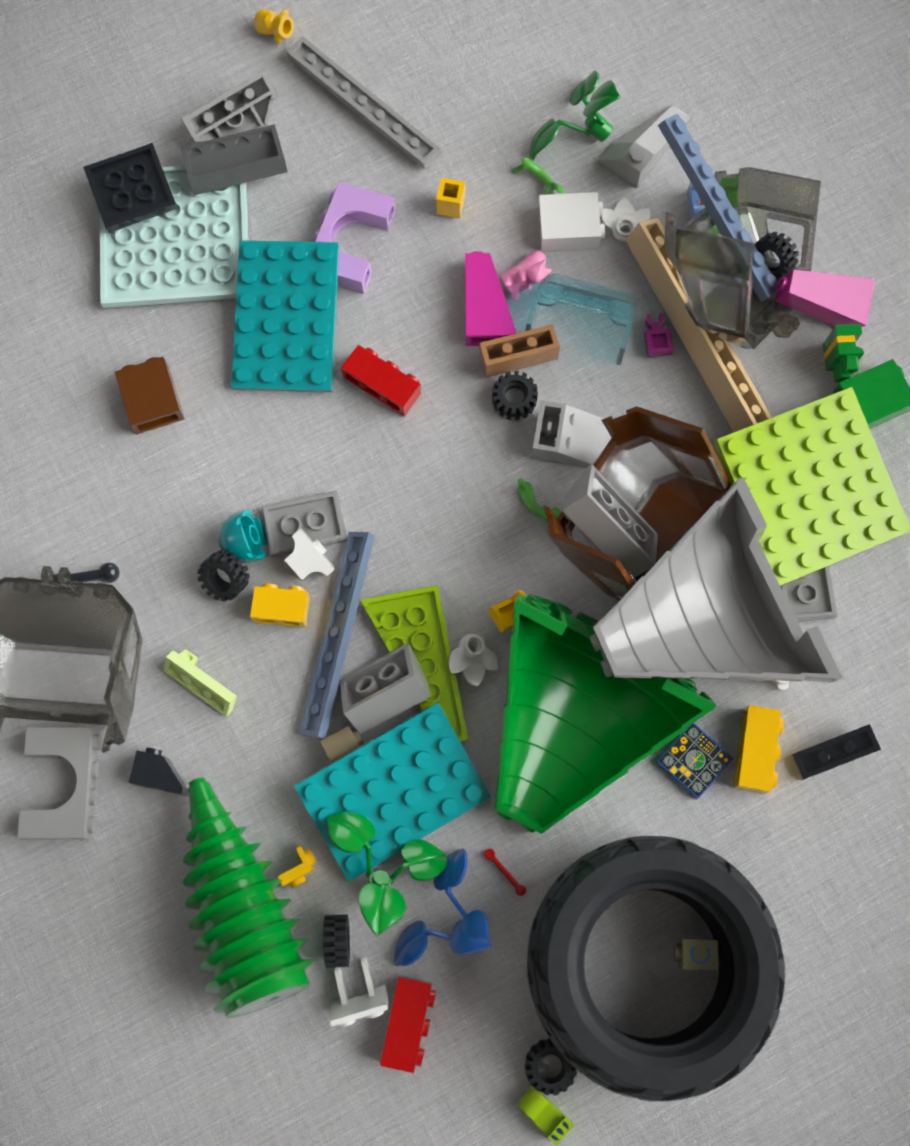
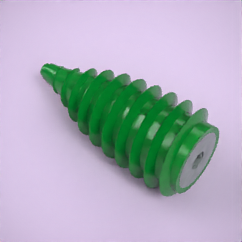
M204 777L190 781V787L188 788L189 819L191 820L192 830L187 834L186 840L192 843V849L185 855L183 862L186 865L194 866V870L184 878L183 884L189 888H196V891L186 900L185 906L189 909L199 910V914L190 921L189 928L191 930L203 931L204 933L195 942L193 948L196 951L208 952L209 955L200 964L198 970L204 973H214L215 977L206 985L204 992L219 994L221 1001L214 1007V1011L225 1013L226 1018H234L274 1005L308 988L310 982L305 970L315 959H301L298 949L308 939H294L290 932V929L300 919H286L282 912L292 899H277L273 892L283 880H268L263 873L273 862H258L253 853L261 844H248L245 841L242 833L247 827H236L229 817L232 812H226L210 783Z

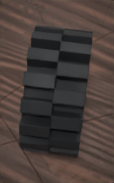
M769 232L754 245L764 257V262L769 271L778 281L796 267L799 261L796 258L799 256V251H794L797 247L796 244L791 245L789 243L792 240L790 237L784 239V233L777 235V232H772L771 234ZM768 250L773 251L778 256L780 264L774 262L769 257Z
M509 371L506 372L505 377L503 375L499 376L492 390V404H494L495 411L499 410L501 417L506 415L507 420L515 417V421L520 420V416H523L525 419L528 417V413L532 414L538 398L537 385L533 384L534 379L532 377L528 379L527 374L524 372L522 376L519 375V371H514V375H511ZM511 388H518L523 391L525 398L518 404H512L505 398V393Z
M218 550L199 566L197 574H200L198 582H203L201 588H207L209 591L206 594L208 596L214 594L213 599L217 601L220 598L223 602H226L228 599L229 601L233 600L249 583L247 580L250 578V574L245 573L249 569L247 565L242 566L244 562L242 558L239 561L236 559L237 554L233 553L230 555L228 550H225L223 553L222 550ZM217 569L224 571L228 575L230 583L224 581L219 576Z
M325 915L323 920L325 968L349 967L350 926L348 915Z
M550 1038L548 1040L542 1039L537 1044H533L529 1053L527 1052L525 1071L528 1081L535 1087V1090L542 1092L544 1095L553 1094L555 1096L559 1095L562 1091L566 1092L567 1088L573 1085L575 1082L574 1078L577 1076V1070L565 1059ZM547 1055L558 1057L562 1063V1070L555 1078H547L540 1072V1062Z

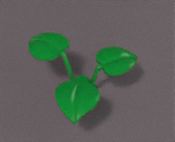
M593 71L586 79L581 81L572 92L569 102L573 106L581 101L585 104L586 107L583 115L587 117L585 120L586 129L560 119L557 121L550 119L539 128L532 139L530 146L531 158L534 160L536 155L556 137L561 125L582 132L587 137L592 134L600 142L606 140L612 133L613 126L597 111L621 99L615 83L609 80L602 84L592 94L590 102H588L587 96L598 85L599 73Z
M339 812L330 815L326 819L329 836L338 849L346 853H357L362 850L363 846L366 849L367 872L365 876L368 878V882L361 889L358 902L366 923L376 936L397 923L405 913L406 903L403 896L396 889L389 888L397 876L404 869L408 868L409 874L413 879L428 881L440 875L447 865V857L443 851L428 841L416 839L405 844L401 851V857L406 863L401 864L391 876L382 870L373 872L371 845L368 843L376 834L373 824L363 815L354 812Z

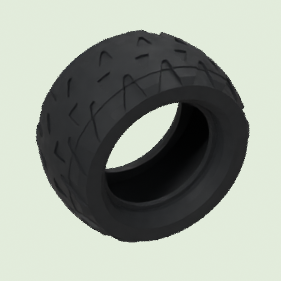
M635 836L605 844L585 854L571 864L552 884L544 896L532 923L528 940L527 977L531 998L544 1030L555 1047L572 1066L597 1085L614 1093L645 1101L669 1102L696 1097L712 1091L736 1077L754 1060L769 1039L779 1016L785 986V962L778 929L768 907L750 881L735 866L711 850L687 840L667 836ZM641 890L664 892L687 903L704 920L713 939L718 940V981L707 1008L696 1021L685 1029L672 1035L657 1038L632 1036L612 1027L595 1007L587 988L584 972V956L587 941L599 917L617 900Z

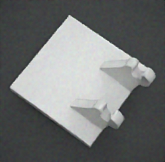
M367 957L361 959L368 989L366 994L348 999L341 968H334L340 999L331 1001L330 1023L332 1027L336 1025L340 1027L349 1026L356 1019L365 1016L367 1018H375L382 1015L385 1010H388L386 985L374 987Z

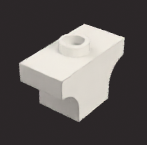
M299 529L292 535L295 548L285 561L301 580L312 572H321L327 576L335 569L334 565L324 555L327 550L317 539L313 542L302 529Z

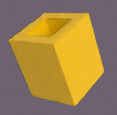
M441 177L436 197V214L460 219L465 200V182Z

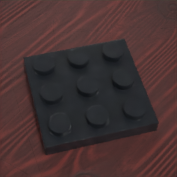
M153 143L83 167L108 233L178 209Z

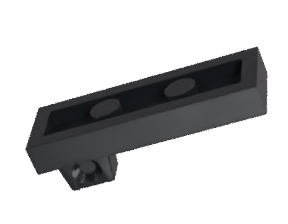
M868 724L794 753L792 756L804 780L882 749L871 725Z

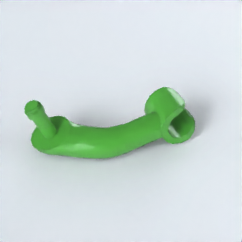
M523 157L521 159L522 164L513 169L515 174L524 168L533 173L546 186L545 193L547 195L554 194L555 188L561 194L564 192V188L561 185L553 182L540 166L527 157Z
M522 478L518 479V493L527 509L531 513L545 519L548 523L544 508L538 505L535 500L532 484L524 482ZM555 507L552 509V512L558 518L561 513L560 509Z

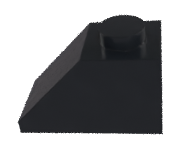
M146 747L145 752L136 751L128 783L188 795V788L170 759L162 755V750Z

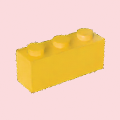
M748 705L743 709L733 788L767 794L772 792V788L776 787L778 773L774 772L775 761H779L781 746L777 745L778 735L782 734L784 728L781 710Z

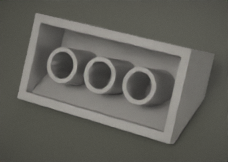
M592 464L588 466L565 494L562 507L563 514L569 521H573L579 527L583 536L590 539L599 551L619 559L624 569L631 572V579L656 564L658 534Z

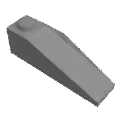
M671 105L614 141L599 158L598 163L637 188L670 147L658 124L678 113L687 126L692 117Z

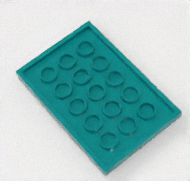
M239 240L231 388L233 390L332 392L340 249L338 242Z
M438 702L294 784L295 790L348 882L367 871L366 849L363 846L362 850L357 853H346L338 849L329 836L326 819L330 815L339 812H354L363 815L373 824L376 834L372 840L368 841L371 845L373 868L402 851L407 842L422 839L491 798Z

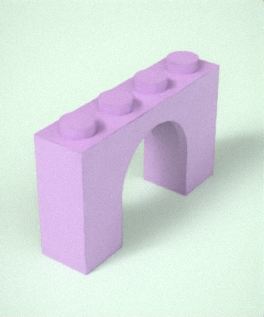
M339 181L336 190L333 189L331 191L329 208L324 210L322 214V226L320 231L315 232L313 242H333L337 232L344 226L352 223H363L388 231L396 211L395 198ZM339 250L338 286L364 294L372 274L370 261Z

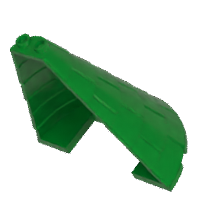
M528 594L527 597L519 595L514 602L513 632L511 633L510 662L507 673L506 704L504 705L503 738L501 740L500 770L497 778L495 810L502 818L506 820L513 819L521 823V826L532 833L536 831L543 834L569 815V813L598 795L601 790L627 774L628 769L686 731L689 725L710 711H713L716 704L706 692L701 691L698 695L696 693L698 690L695 687L696 683L690 678H615L613 675L606 677L601 666V661L604 660L600 650L595 652L589 636L594 634L593 626L598 620L582 612L577 614L576 617L572 616V610L565 605L544 597Z

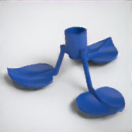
M462 848L447 857V865L443 872L433 879L434 887L439 891L445 889V893L463 916V920H459L455 924L453 935L426 929L425 922L421 920L410 924L397 941L394 952L395 966H408L416 962L423 955L428 943L427 936L430 935L450 940L451 951L458 955L475 953L491 947L486 914L481 910H474L467 914L452 893V887L458 886L466 873L467 852L465 849Z

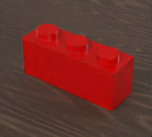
M357 345L341 367L344 379L404 417L421 395L420 381L414 375L404 374L396 364L389 360L385 362L369 347L365 349Z
M405 976L398 977L380 1066L414 1073L416 1066L421 1067L425 1049L419 1048L421 1037L428 1036L431 1021L425 1017L427 1008H433L437 991L431 989L432 982Z

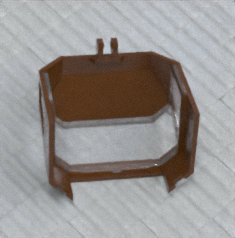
M636 406L626 410L627 414L614 419L610 416L601 420L611 439L593 466L658 534L657 563L666 551H670L708 509L723 497L730 489L731 484L704 428ZM543 505L549 524V536L562 554L606 595L620 601L636 582L648 573L649 570L634 577L630 571L624 569L619 559L599 551L590 539L585 538L579 527L564 516L563 511L556 518L550 507Z

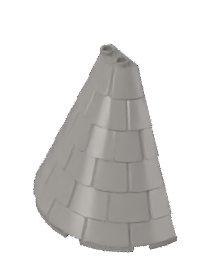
M743 477L737 479L723 497L716 501L670 551H666L648 573L642 576L627 594L593 626L594 634L589 636L595 652L600 650L604 660L601 661V666L606 677L613 675L615 678L663 677L677 679L814 681L833 683L843 678L818 627L815 626L803 633L759 544L767 524Z

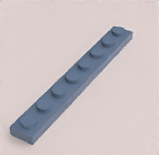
M678 113L658 124L660 131L761 302L777 292L775 276L769 271L764 262V257L758 252L750 233L744 228L737 211L727 199L725 190L719 185L713 175L711 166L706 163L698 144L692 139L687 130L686 123L680 118Z
M369 532L348 533L298 733L306 737L326 738L375 535Z

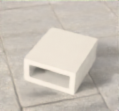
M598 192L539 195L538 221L541 251L599 249L601 239L605 238V225L600 224V217H603V202H598Z

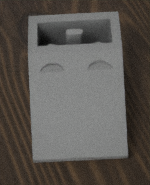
M541 400L531 459L585 468L591 464L593 465L611 439L601 421L604 418L567 404Z

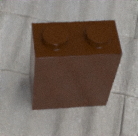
M164 356L160 358L152 357L147 359L146 362L137 365H126L121 370L115 371L129 423L136 435L185 420L170 368Z

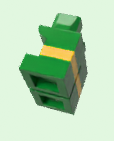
M861 324L835 325L823 342L826 371H833L834 382L844 381L852 377L851 374L859 370L858 361L865 354L862 348L856 346V341L862 335Z

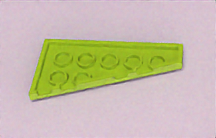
M438 585L361 599L362 605L389 653L407 643L411 646L427 678L431 697L419 704L421 710L438 702L460 742L469 741L456 673H451L448 667L451 648Z

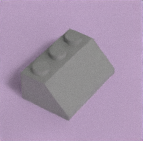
M408 643L340 680L344 715L360 734L376 728L386 720L398 716L403 711L431 697L427 678Z

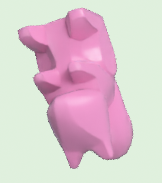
M534 250L530 252L517 266L510 268L501 276L505 286L509 289L515 300L519 299V293L526 289L530 291L534 284L540 283L552 271L550 268H545L546 257L542 251Z

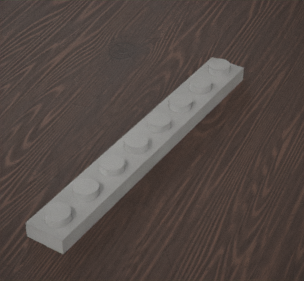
M303 36L286 51L287 57L423 169L429 166L441 154L440 147Z

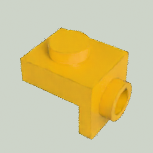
M523 590L517 591L511 598L492 606L487 611L501 633L513 628L514 602L519 595L527 597Z
M302 845L296 847V850L303 863L278 876L279 880H283L281 884L284 887L290 885L294 889L307 882L305 877L316 871L313 866L317 863L314 854L310 848L305 850Z

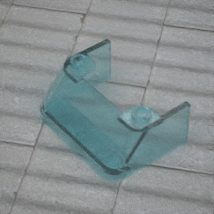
M555 273L548 274L536 289L526 323V331L533 329L540 305L551 307L559 302L609 315L613 323L626 327L616 362L617 365H621L637 308L636 297L626 291Z

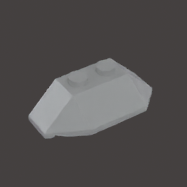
M263 70L181 118L192 139L198 143L268 126L276 91Z

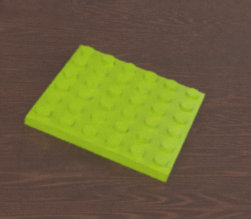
M852 387L713 441L731 486L737 479L744 478L767 524L759 544L780 586L910 532L909 523Z

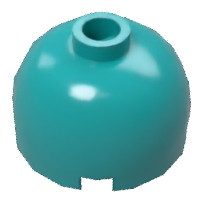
M243 510L229 516L222 524L219 537L221 550L223 552L228 550L230 555L233 553L237 554L236 559L239 561L242 558L244 560L243 563L262 560L267 552H263L262 544L267 545L265 530L258 517L253 518L250 515L253 512L251 510Z

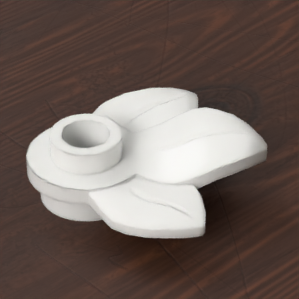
M623 198L616 205L615 210L603 209L602 221L604 225L613 230L614 237L621 242H626V239L639 222L650 220V209L645 208L635 211L627 198ZM625 229L629 233H624L621 230Z
M468 634L460 640L459 648L451 652L448 667L451 673L462 672L465 680L472 686L477 687L482 682L486 670H498V659L492 650L485 647L484 640L480 636ZM468 644L473 646L474 652L469 649Z

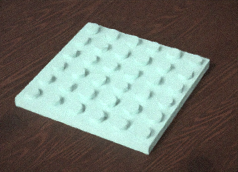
M185 165L162 167L178 209L110 233L107 232L100 215L101 306L103 308L236 299L239 240L248 241L246 183L193 196Z

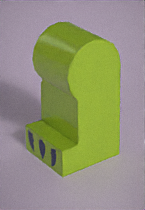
M533 1085L517 1102L518 1106L556 1146L574 1126L573 1121L543 1093L535 1090Z

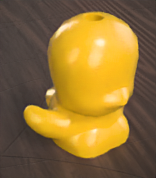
M261 9L255 14L254 28L260 34L274 35L276 44L280 45L282 38H289L293 33V20L288 16V10H283L278 15L271 10Z

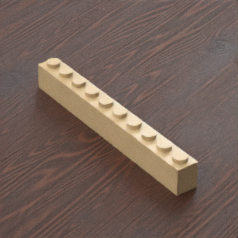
M656 218L639 222L626 239V242L733 433L772 418L660 220Z

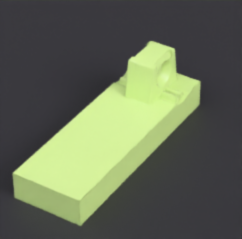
M186 649L179 654L173 650L167 655L163 672L227 717L234 708L237 696L197 668L195 665L198 658Z

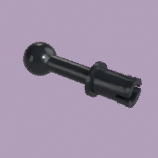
M111 562L104 563L97 570L69 574L68 569H65L62 573L41 575L43 592L62 588L71 590V584L100 579L106 583H113L119 578L120 570L116 564Z

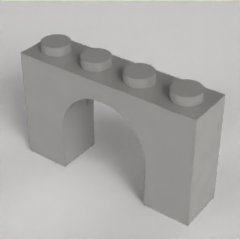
M26 727L24 755L32 758H65L75 769L77 784L72 797L59 808L52 810H20L17 838L25 840H92V833H95L97 824L96 817L93 816L94 805H97L98 790L95 789V780L100 774L97 751H100L102 746V738L98 730L92 727Z

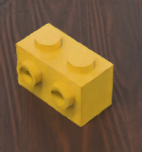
M269 583L262 584V587L255 586L250 618L254 623L306 628L310 604L308 591H304V588L299 586H289L288 589H280L277 585Z

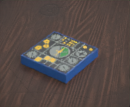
M692 723L656 763L693 797L699 799L734 758L696 724Z

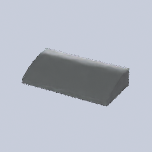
M275 124L181 147L188 182L193 196L288 172Z

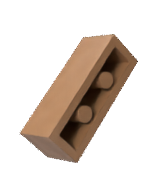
M553 324L479 343V357L486 378L557 360L560 350Z

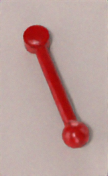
M487 849L484 853L485 858L491 860L516 888L517 895H525L526 887L519 885L495 857L493 849Z

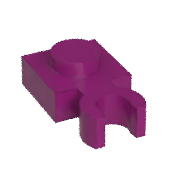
M663 312L659 314V322H653L650 314H647L645 319V325L649 329L645 330L644 333L648 358L672 355L674 352L670 328L663 329L665 322Z

